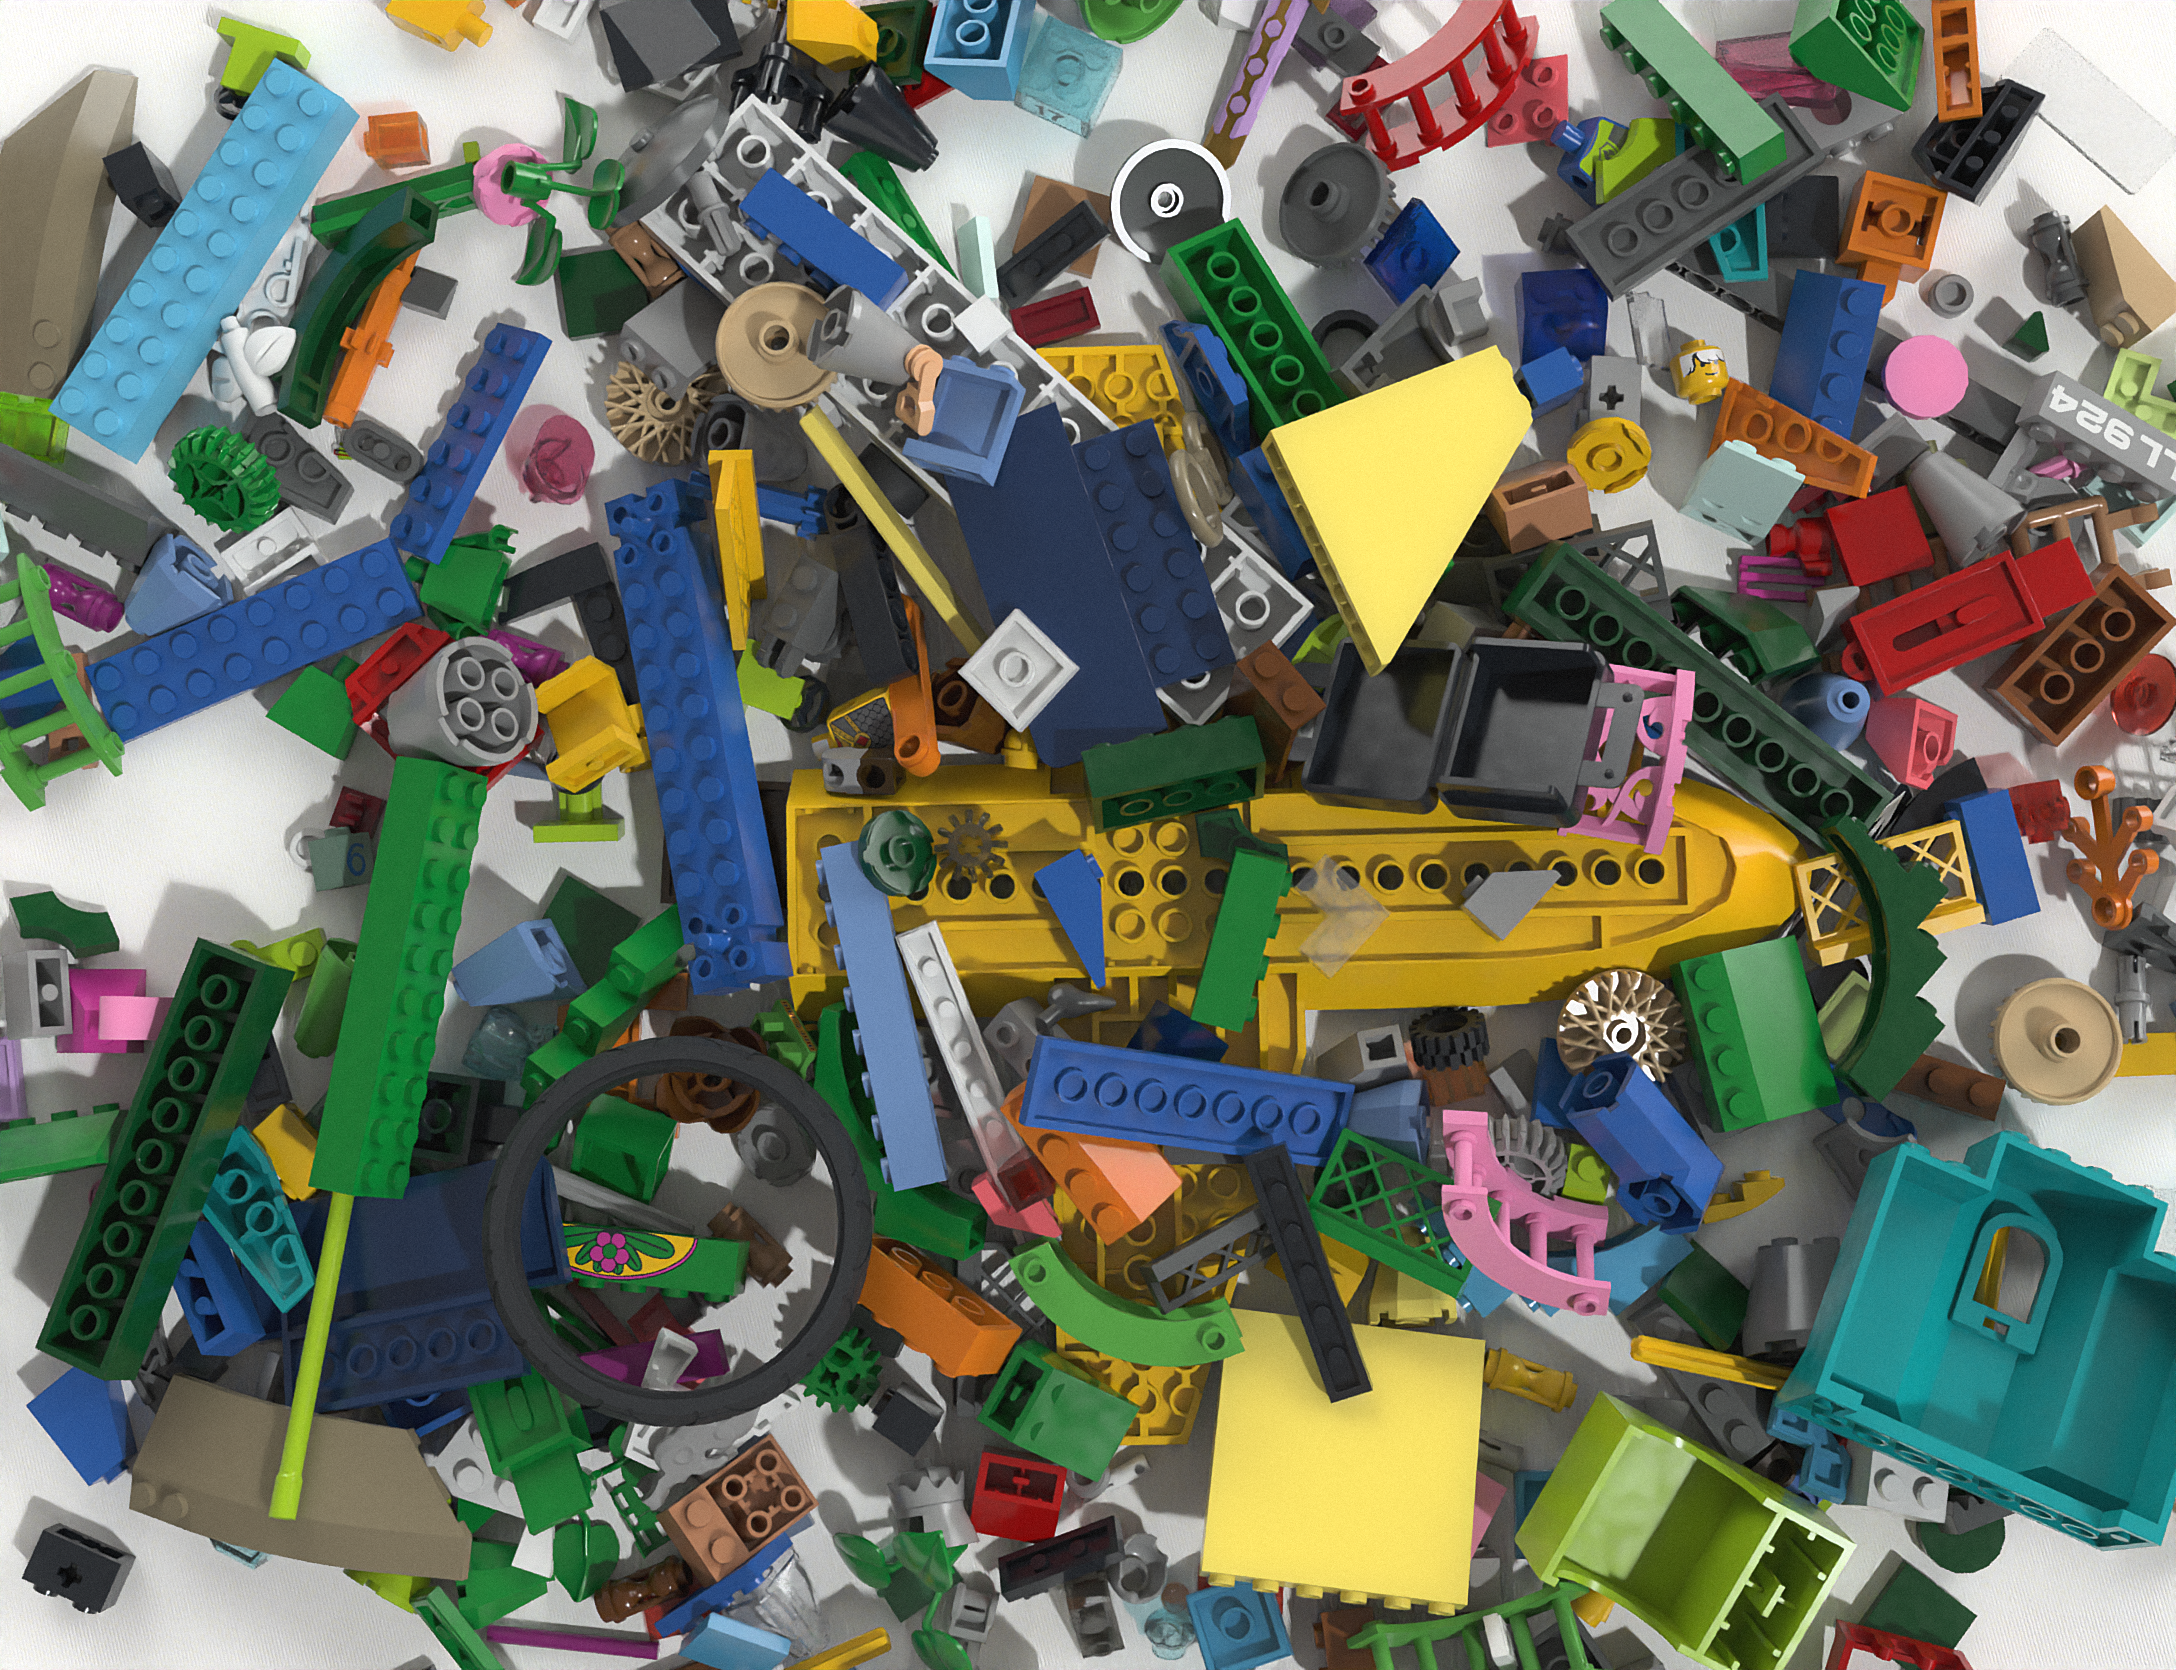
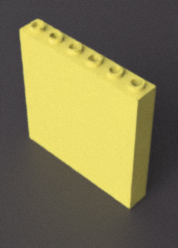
M1231 1308L1243 1335L1240 1340L1245 1351L1221 1360L1199 1576L1209 1577L1208 1584L1219 1587H1234L1235 1581L1252 1583V1590L1265 1593H1278L1280 1586L1296 1588V1596L1304 1598L1322 1599L1323 1592L1340 1594V1601L1350 1604H1366L1367 1598L1384 1600V1607L1390 1609L1410 1610L1412 1603L1427 1605L1428 1613L1454 1616L1455 1609L1461 1610L1468 1603L1486 1340L1351 1323L1373 1383V1391L1331 1403L1299 1316Z

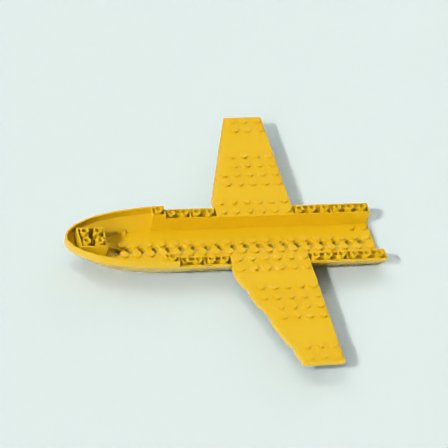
M1162 345L1036 348V352L1119 428L1152 418L1168 465L1170 455L1178 449H1185L1187 451L1182 432V418L1186 413ZM1217 504V505H1218V508H1219V511H1220V513H1221V512H1222L1221 506H1220L1219 504ZM1161 706L1168 730L1156 735L1174 732L1182 726ZM1223 709L1209 724L1217 723L1221 719ZM1082 762L1064 768H1053L1045 763H1038L1037 769L1004 766V764L938 766L932 774L925 777L916 776L906 770L907 780L895 795L847 794V792L828 791L824 788L823 769H794L786 804L788 947L794 976L788 978L794 1009L801 1021H818L822 1008L844 999L843 988L850 986L846 969L839 970L836 962L834 945L840 944L837 927L830 928L827 920L826 902L823 901L819 892L821 884L816 870V860L822 859L821 848L859 840L862 828L872 817L887 811L903 810L920 818L931 832L934 840L931 846L933 854L937 853V866L933 879L928 883L929 891L924 899L912 901L907 896H888L896 935L933 920L937 921L975 1017H996L1007 1003L1027 996L1034 998L1046 1010L1050 1006L1047 1001L1049 989L1058 983L1067 982L1077 989L1109 996L1116 1001V1006L1109 1010L1089 1013L1072 1019H1060L1057 1024L1072 1040L1300 1075L1306 1055L1305 1010L1485 1007L1568 999L1573 991L1584 981L1604 971L1631 969L1643 972L1660 981L1671 978L1669 965L1751 945L1776 930L1799 907L1800 899L1792 864L1809 860V857L1796 836L1772 815L1724 790L1686 777H1682L1681 784L1674 783L1675 793L1674 796L1672 795V806H1674L1675 810L1662 853L1657 855L1643 852L1644 846L1568 832L1566 837L1559 836L1555 827L1457 818L1447 809L1440 800V797L1437 807L1431 813L1425 815L1320 805L1311 798L1301 785V776L1305 763L1275 785L1265 775L1264 797L1261 799L1095 834L1084 791ZM1648 779L1639 780L1628 796L1633 799L1636 789L1639 790L1642 796L1649 795L1652 791L1651 782ZM1587 794L1583 814L1605 818L1612 803L1607 799L1605 804L1599 809L1589 810L1594 803V798L1592 795ZM1238 808L1244 826L1258 839L1267 843L1287 844L1291 872L1298 868H1308L1316 877V884L1312 890L1300 892L1293 887L1289 889L1286 898L1279 896L1275 913L1281 914L1279 929L1275 940L1267 939L1263 953L1270 956L1264 981L1256 980L1252 996L1258 997L1256 1012L1252 1023L1244 1022L1242 1033L1190 1019L1192 1001L1222 895L1211 893L1206 888L1205 877L1212 870H1222L1227 874L1230 863L1222 859L1200 856L1194 814ZM1621 810L1615 820L1644 825V823L1631 818ZM1078 848L1084 857L1092 853L1104 874L1099 879L1102 889L1106 986L1099 990L1048 899L1037 896L1033 889V883L1036 879L1034 873ZM1644 860H1653L1661 868V877L1655 884H1647L1639 876L1638 869ZM1600 861H1610L1616 866L1618 877L1612 885H1604L1597 880L1595 868ZM1557 862H1567L1573 867L1575 872L1574 880L1570 885L1560 886L1554 883L1506 938L1500 942H1496L1459 908L1466 900L1460 893L1468 885L1464 874L1466 868L1471 864L1482 865L1487 870L1488 875L1493 872H1508L1510 866L1514 863H1523L1531 871L1552 870ZM1437 865L1442 868L1445 874V882L1440 888L1430 889L1423 884L1421 873L1424 867ZM1384 866H1394L1401 872L1402 882L1397 889L1387 890L1379 884L1378 873ZM1341 867H1351L1358 873L1359 883L1354 890L1343 891L1335 884V873ZM1169 871H1179L1186 877L1187 887L1181 894L1170 895L1164 891L1161 884L1162 878ZM1812 871L1806 872L1809 886L1811 883ZM1127 872H1136L1143 878L1144 887L1135 896H1127L1119 889V880ZM998 875H1008L1014 880V892L1006 899H998L991 893V882ZM955 876H965L971 881V893L963 900H955L948 893V883ZM900 951L914 1018L927 1019ZM1158 1144L1157 1147L1162 1152V1145ZM1245 1164L1172 1165L1183 1179V1183L1141 1224L1109 1246L1104 1243L1053 1178L1054 1211L1063 1224L1062 1240L1059 1242L1076 1265L1096 1284L1125 1298L1146 1305L1157 1306L1139 1267L1258 1202ZM1247 1233L1236 1239L1231 1253L1244 1257L1251 1234ZM1211 1253L1200 1259L1195 1273L1209 1278L1217 1274L1222 1256ZM1229 1259L1227 1268L1238 1261ZM1175 1273L1159 1282L1168 1301L1181 1294L1185 1276ZM1239 1274L1183 1305L1200 1303L1225 1295L1230 1306ZM1193 1279L1191 1288L1201 1283V1281ZM1056 1325V1349L1058 1355L1141 1407L1120 1445L1188 1444L1212 1362L1181 1367L1150 1366L1132 1363L1106 1355L1086 1346Z

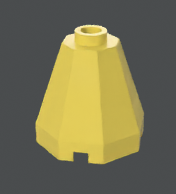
M1400 1227L1405 1243L1414 1248L1431 1242L1429 1236L1426 1237L1424 1234L1418 1233L1417 1227ZM1393 1228V1235H1391V1237L1397 1239V1236ZM1433 1247L1422 1251L1437 1259ZM1378 1261L1367 1306V1323L1369 1326H1377L1380 1319L1383 1322V1327L1393 1329L1435 1326V1318L1442 1316L1444 1325L1452 1324L1457 1320L1455 1298Z

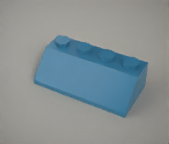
M939 0L924 60L925 70L973 100L1014 101L1037 0Z

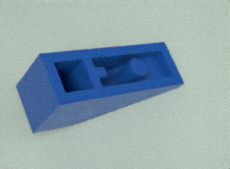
M1078 848L1034 873V876L1099 990L1106 986L1102 889L1097 881L1104 874L1093 854L1091 853L1084 857Z

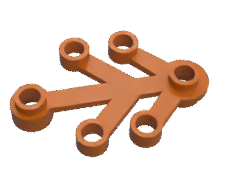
M2102 765L2083 766L2075 774L2074 787L2081 798L2091 800L2096 840L2090 835V824L2085 817H2067L2062 821L2061 834L2064 840L2072 842L2087 857L2070 860L2066 867V874L2070 882L2078 884L2093 899L2091 913L2094 921L2099 926L2105 927L2108 930H2122L2129 925L2132 919V895L2144 875L2153 874L2157 871L2159 857L2151 848L2135 849L2129 855V867L2120 881L2118 868L2137 833L2151 828L2153 814L2144 805L2127 807L2123 812V822L2115 837H2113L2108 794L2115 788V776L2111 770ZM2096 867L2101 872L2102 883L2095 878Z

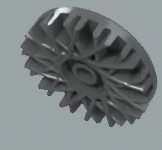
M1349 142L1325 146L1307 157L1290 177L1280 202L1279 227L1281 236L1288 249L1298 258L1318 269L1322 266L1327 270H1331L1332 267L1341 270V261L1353 265L1355 264L1356 257L1361 260L1365 259L1360 250L1365 245L1372 249L1376 248L1374 238L1384 239V235L1378 231L1381 222L1390 225L1391 220L1386 216L1395 214V209L1388 204V198H1396V193L1393 192L1396 184L1387 177V175L1392 173L1387 168V164L1367 148Z

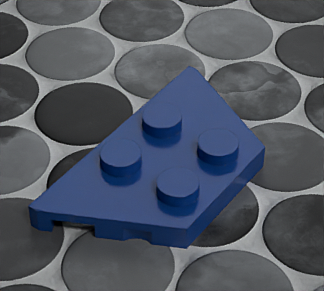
M1172 320L1161 325L1159 330L1234 465L1237 456L1250 451L1249 399L1247 397L1248 390L1245 381L1239 373L1233 372L1227 361V350L1224 343L1218 336H1213L1208 325Z

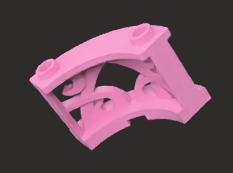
M1609 664L1615 674L1614 683L1636 684L1644 691L1668 695L1644 700L1636 731L1637 738L1645 748L1657 755H1661L1659 766H1647L1638 769L1624 781L1621 788L1589 787L1588 794L1594 798V803L1589 810L1599 809L1608 799L1612 803L1605 818L1582 814L1581 820L1574 827L1557 828V835L1566 837L1568 832L1644 846L1643 852L1661 855L1675 810L1674 806H1672V795L1674 796L1675 793L1674 783L1681 784L1688 746L1682 745V741L1685 739L1686 733L1684 731L1686 725L1692 719L1695 672L1677 669L1676 675ZM1608 708L1599 748L1607 740L1614 709ZM1648 715V726H1651L1654 722H1659L1662 725L1663 733L1659 738L1651 739L1647 735L1643 723L1644 716ZM1597 752L1595 761L1602 762L1599 752ZM1641 779H1648L1652 784L1651 793L1647 796H1642L1639 790L1636 789L1633 799H1631L1628 795L1634 785ZM1621 810L1631 818L1644 823V825L1615 820Z

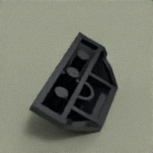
M2008 78L1996 82L1995 86L1981 88L1982 117L1939 123L1937 113L1912 148L1910 154L1935 186L1979 207L2014 158L2046 97L2045 94Z

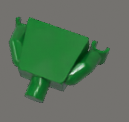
M498 524L491 530L477 531L452 538L439 565L414 556L408 558L405 564L411 582L422 585L419 600L427 605V617L439 631L447 632L455 641L480 635L488 636V632L483 629L490 630L504 587L503 580L507 578L512 563L510 558L498 551L509 554L516 552L515 547L508 545V539L512 534H518V530Z

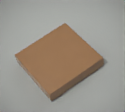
M1036 175L1012 256L1017 254L1083 200H1089L1103 222L1108 226L1110 220V196ZM1102 243L1097 245L1065 272L1092 279Z

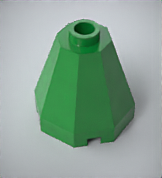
M472 1537L468 1579L463 1581L455 1580L458 1591L459 1612L473 1630L481 1629L548 1593L547 1582L555 1581L554 1568L552 1577L548 1578L511 1566L519 1543Z

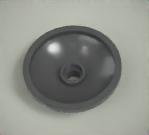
M1165 138L1150 142L1133 152L1124 161L1114 178L1109 199L1112 225L1118 238L1130 252L1144 261L1162 265L1168 248L1228 222L1231 211V188L1226 172L1212 153L1191 141ZM1163 191H1167L1168 201L1164 205H1158V195Z

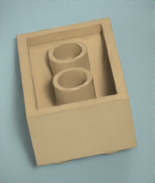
M2107 204L2071 233L2078 265L2082 268L2085 278H2088L2090 286L2086 289L2089 295L2087 299L2093 321L2100 329L2099 332L2102 339L2108 345L2116 347L2118 350L2121 347L2128 349L2153 332L2176 312V282Z

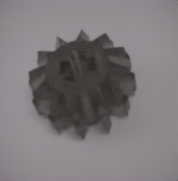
M971 809L966 810V824L961 825L959 819L953 814L949 816V821L955 827V830L951 833L945 828L940 827L937 833L949 841L948 844L935 845L934 851L940 854L950 853L949 856L942 859L939 863L941 869H948L957 863L952 873L954 880L959 881L965 869H968L969 882L976 884L978 881L977 869L981 868L984 875L991 879L994 877V873L987 864L992 861L999 866H1004L1005 859L994 854V850H1005L1009 845L1006 840H992L1003 832L1004 829L1001 824H996L986 831L991 819L990 814L983 813L978 823L975 824L974 812ZM970 836L974 841L981 838L983 846H977L981 853L976 857L969 853L961 854L960 848H965L962 841L966 837Z

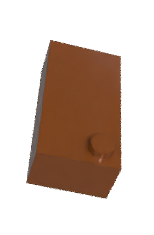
M2100 563L2088 575L2097 595L2051 614L2044 621L2046 628L2030 636L1981 686L2043 744L2058 747L2176 625V618L2119 564Z

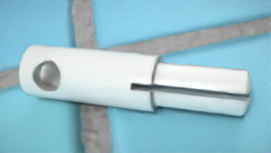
M1144 1452L1110 1470V1481L1102 1494L1109 1490L1112 1492L1151 1471L1152 1467ZM1080 1497L1081 1500H1082L1084 1503H1087V1502H1089V1501L1095 1499V1498L1085 1499V1498Z

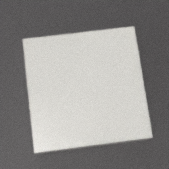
M1015 608L958 673L1018 732H1022L1080 668L1020 609Z

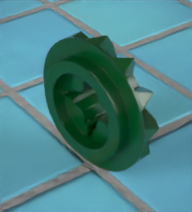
M1349 1146L1346 1147L1342 1157L1347 1171H1350L1351 1168L1354 1169L1357 1165L1360 1166L1359 1168L1370 1165L1366 1152ZM1316 1166L1313 1172L1314 1189L1325 1167ZM1373 1170L1354 1176V1180L1358 1183L1357 1186L1362 1189L1360 1193L1354 1189L1358 1201L1379 1194L1380 1189ZM1339 1182L1329 1185L1321 1200L1323 1204L1334 1209L1352 1204L1347 1187L1334 1194ZM1372 1203L1361 1206V1211L1368 1208ZM1354 1209L1344 1212V1214L1356 1213Z

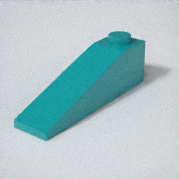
M240 1125L231 1135L202 1213L280 1311L287 1313L315 1287L316 1278L272 1160L246 1126Z

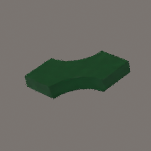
M1238 808L1194 814L1201 857L1219 858L1230 863L1235 846L1284 858L1288 865L1286 871L1291 872L1287 844L1267 843L1255 837L1244 826Z
M53 891L9 898V909L20 938H39L56 942L68 949L74 959L119 951L120 940L108 912L94 913L76 910L61 902Z

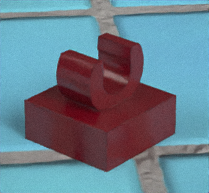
M343 786L329 825L336 828L349 826L353 834L369 832V837L373 840L387 800Z

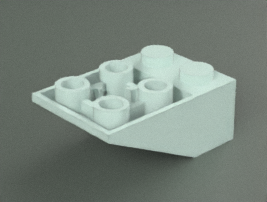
M1726 440L1698 468L1678 513L1749 545L1756 546L1766 537L1806 476L1796 472V466L1780 458L1769 460L1756 454L1757 449L1746 442L1739 440L1729 442Z

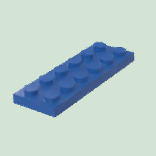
M499 322L495 329L487 335L484 342V350L476 366L468 372L465 380L466 385L458 401L449 409L446 418L447 422L439 438L429 448L427 462L420 475L412 482L409 488V497L401 512L393 519L390 525L388 537L394 539L398 550L436 565L440 564L553 342L541 333Z

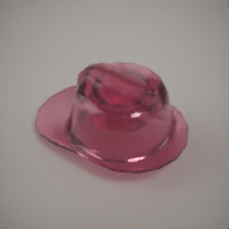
M555 415L546 420L539 429L531 452L521 466V477L530 493L529 501L531 503L542 501L544 503L571 505L579 501L583 495L593 467L595 451L593 441L587 429L577 420L567 415Z

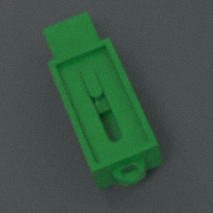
M539 1289L530 1290L541 1315L556 1334L543 1292ZM531 1365L532 1375L467 1387V1391L494 1475L514 1484L529 1534L535 1536L594 1507L577 1457L578 1453L593 1447V1443L580 1404L559 1391Z

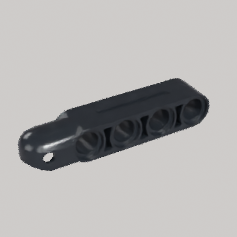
M839 483L828 492L824 500L823 511L864 669L870 682L879 689L917 675L920 671V663L887 542L845 485Z

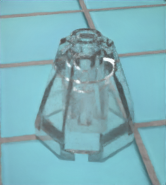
M792 1545L762 1573L766 1580L760 1586L745 1596L741 1590L732 1594L735 1600L725 1608V1612L731 1619L788 1638L791 1641L788 1655L795 1659L805 1656L810 1658L819 1654L829 1642L827 1636L831 1630L805 1559L796 1547Z

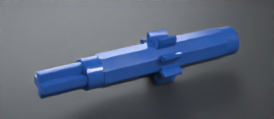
M691 470L686 495L713 501L710 476ZM756 482L760 517L795 525L797 529L796 536L815 541L817 535H820L821 532L830 534L823 511L824 500L828 492L827 489L808 485L807 491H804V494Z

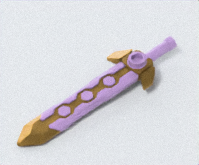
M1269 0L1249 43L1250 47L1202 146L1217 158L1225 171L1232 167L1237 160L1257 118V112L1282 59L1286 56L1306 13L1309 2H1313L1318 11L1324 15L1331 0Z

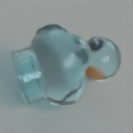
M1170 1582L1165 1586L1160 1596L1164 1607L1153 1611L1144 1624V1633L1152 1643V1652L1164 1660L1182 1658L1186 1654V1646L1192 1643L1195 1638V1631L1189 1612L1185 1610L1190 1592L1184 1584L1179 1582Z

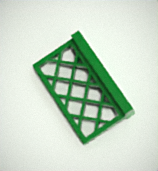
M1343 1128L1308 1203L1317 1230L1455 1299H1461L1474 1265L1467 1258L1461 1270L1445 1263L1439 1245L1453 1239L1449 1235L1437 1240L1428 1215L1442 1211V1205L1426 1210L1418 1186L1434 1180L1443 1185H1454V1180L1349 1129ZM1349 1140L1365 1147L1370 1165L1351 1172L1347 1171L1342 1155ZM1373 1151L1387 1157V1159L1376 1162ZM1393 1162L1404 1165L1410 1183L1387 1191L1379 1167ZM1339 1165L1342 1175L1332 1178ZM1373 1170L1381 1194L1358 1201L1350 1178ZM1412 1170L1427 1177L1415 1181ZM1345 1181L1352 1204L1334 1209L1321 1203L1329 1185ZM1412 1189L1420 1213L1397 1221L1389 1196ZM1487 1196L1488 1206L1490 1207L1489 1211L1495 1222L1503 1203ZM1383 1199L1392 1223L1373 1228L1366 1224L1360 1207ZM1354 1209L1358 1220L1344 1214V1212ZM1423 1218L1431 1242L1414 1248L1405 1243L1399 1226ZM1394 1228L1397 1239L1383 1233V1231ZM1433 1247L1437 1259L1422 1251Z

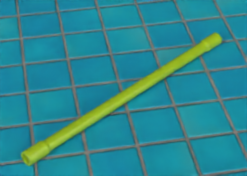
M337 1192L332 1194L279 1473L275 1479L269 1518L296 1520L303 1484L302 1471L354 1202V1196Z

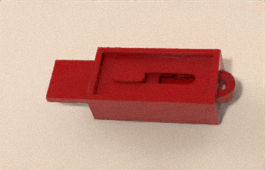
M2070 536L2014 560L2010 550H2007L1846 620L1840 625L1848 643L1840 654L1841 670L1848 679L1859 683L1866 682L1876 703L2032 636L2046 628L2042 618L2097 595Z

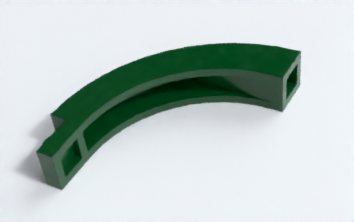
M406 186L367 213L333 249L310 282L289 323L288 328L296 330V340L286 364L280 371L273 374L272 380L281 385L276 411L308 429L321 425L331 370L346 327H350L365 301L395 267L416 251L434 242L439 206L409 186Z

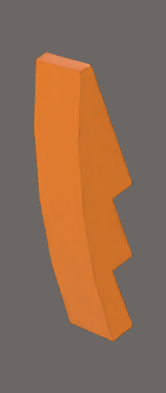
M1931 0L1939 123L1982 117L1975 0Z

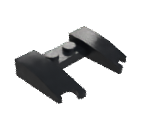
M598 542L570 551L503 580V586L510 588L507 612H499L498 614L500 626H505L576 601L595 658L615 669L627 706L641 703L623 603L604 548Z

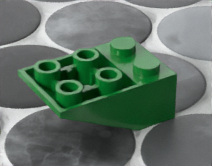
M1031 1338L1017 1345L976 1420L1013 1444L1095 1482H1099L1141 1407Z

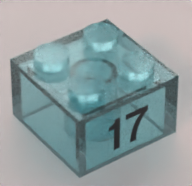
M1048 15L1020 72L1014 106L1088 139L1123 68V49Z

